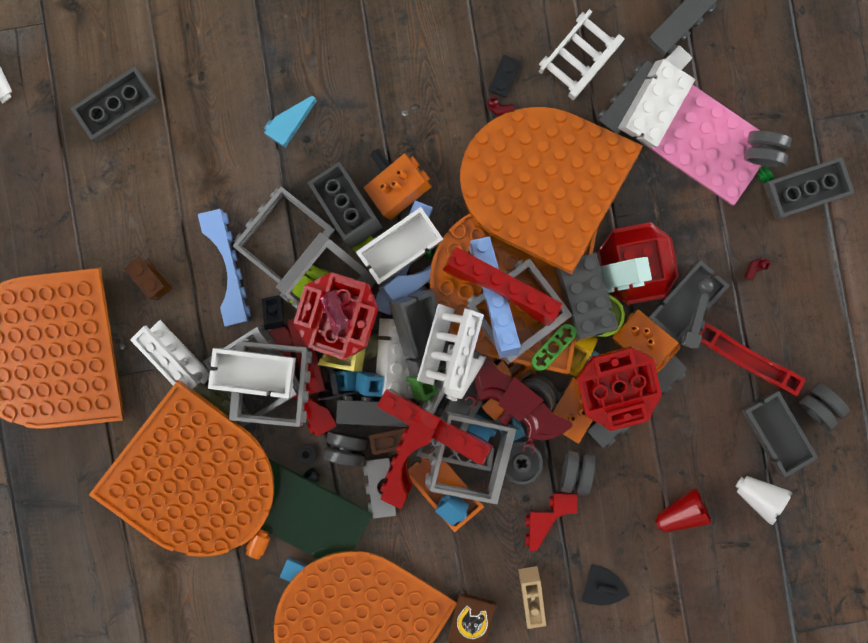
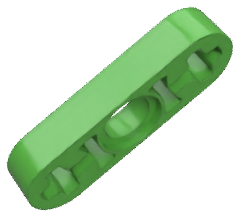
M564 324L559 327L531 358L532 368L536 371L545 370L575 338V328L570 324ZM569 329L571 337L567 336L561 342L559 338L564 334L562 330ZM550 342L558 344L559 349L556 353L549 351L548 345ZM545 353L548 356L552 357L551 359H549V357H546V359L543 361V363L545 364L544 366L536 365V363L538 362L536 358L540 359L545 355Z

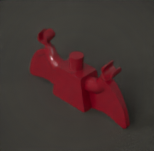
M486 356L484 364L475 377L478 395L468 396L464 400L466 401L469 398L473 400V405L468 408L475 407L480 400L493 399L499 402L498 405L504 411L497 419L505 426L508 425L513 417L519 422L523 421L528 429L526 436L528 441L523 444V452L526 446H531V454L535 450L534 439H552L562 435L573 426L572 422L552 413L542 403L544 400L517 378L513 377L511 380V376L498 370L488 356Z

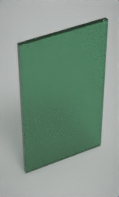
M269 459L274 477V497L269 514L260 529L317 559L335 552L354 551L370 519H372L373 513Z

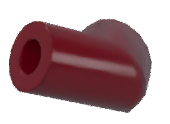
M496 97L488 99L487 107L495 115L501 116L505 113L514 112L513 104L502 105L497 101Z
M766 258L751 261L744 278L753 281L758 271L770 268L771 262Z

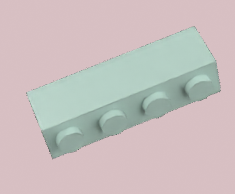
M648 257L600 266L608 293L615 292L614 288L616 287L618 291L630 289L629 285L631 284L633 288L645 286V281L652 280Z

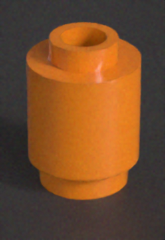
M260 529L248 541L245 554L251 558L260 559L264 555L271 539L268 536V532Z

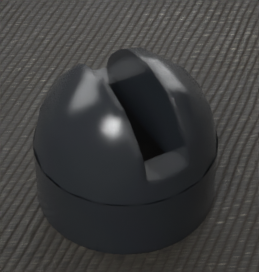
M311 468L304 473L303 479L308 484L314 485L319 482L320 475L315 468Z

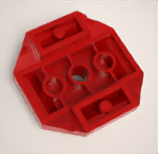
M651 222L613 229L596 252L600 266L648 257L652 280L645 281V286L633 288L631 284L629 285L630 289L618 291L616 287L614 288L615 292L608 293L626 305L665 298L679 277L672 238Z
M330 272L304 286L293 323L309 349L347 360L367 347L379 308L369 284ZM339 312L343 314L341 321H338L337 318Z
M632 346L592 356L576 377L585 415L610 431L649 421L653 410L662 396L654 359ZM622 382L621 387L614 388L616 383Z

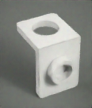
M678 46L665 60L682 70L692 59V56L681 46Z

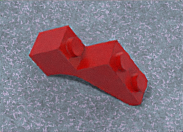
M553 492V496H549V508H552V511L529 510V515H526L525 526L529 527V534H525V546H528L529 551L538 550L557 518L565 514H577L578 495L576 492Z

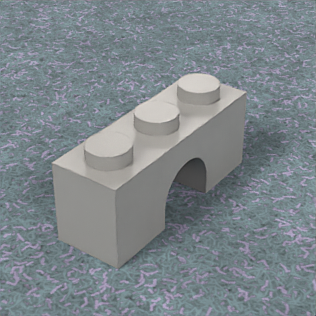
M390 456L367 459L366 464L363 466L364 476L368 475L369 483H365L366 494L371 497V502H368L369 514H373V518L390 517L397 514L395 506L380 500L382 493L378 489L379 481L386 477L389 468H391Z

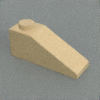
M538 567L518 569L527 629L546 626Z

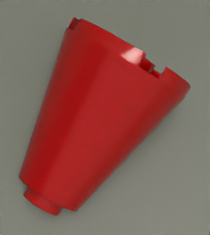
M696 488L690 490L657 514L658 519H655L659 530L663 529L664 532H671L712 524L705 504H703L702 497Z

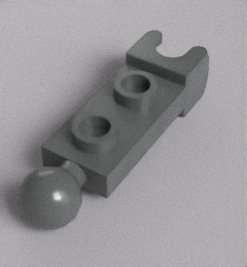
M709 278L700 280L698 284L700 294H698L689 329L683 333L682 346L699 349L702 338L699 332L703 331L705 320H703L704 313L708 312L710 307L708 293L714 288V284Z

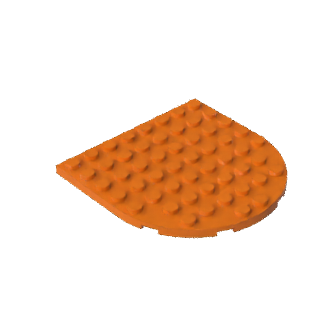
M529 107L514 110V112L505 113L486 124L469 143L462 159L460 170L463 199L471 216L493 237L572 274L642 151L643 145L563 110L548 107Z
M471 214L464 216L448 230L443 237L444 241L439 243L433 256L429 279L430 290L434 291L437 305L442 304L455 309L453 314L463 315L466 305L469 304L467 300L475 294L480 296L483 290L482 286L460 280L443 271V268L455 247L470 254V240L489 236L499 270L511 273L515 270V264L522 259L525 262L530 258L565 304L555 266L493 237L482 228ZM597 231L583 256L593 254ZM525 269L515 277L519 281L546 294L528 269ZM484 300L476 308L481 314H484L485 320L492 328L487 303ZM508 300L521 345L546 325L531 318L520 307ZM570 318L514 359L512 363L532 367L531 358L559 327L564 324L571 325ZM451 322L448 332L457 335L460 323ZM480 328L474 352L489 358L505 361L503 358L499 359L496 348ZM569 329L562 330L564 334L559 338L561 342L565 337H571ZM576 338L570 342L545 370L567 375L570 373ZM550 342L548 349L550 352L556 353L559 346L555 342ZM545 353V355L540 359L536 358V360L538 361L536 365L544 366L545 364L543 363V361L546 359V357H549V359H551L552 357L548 356Z
M101 267L21 276L0 283V418L10 423L14 422L27 428L36 429L115 422L125 419Z
M178 379L93 488L89 496L159 546L170 551L176 550L186 553L187 556L209 557L228 553L231 549L244 545L260 530L272 506L274 477L265 451L252 434L236 421L229 420L228 415Z
M365 551L335 552L306 565L289 582L277 606L274 621L275 643H434L454 611L457 601L382 556Z

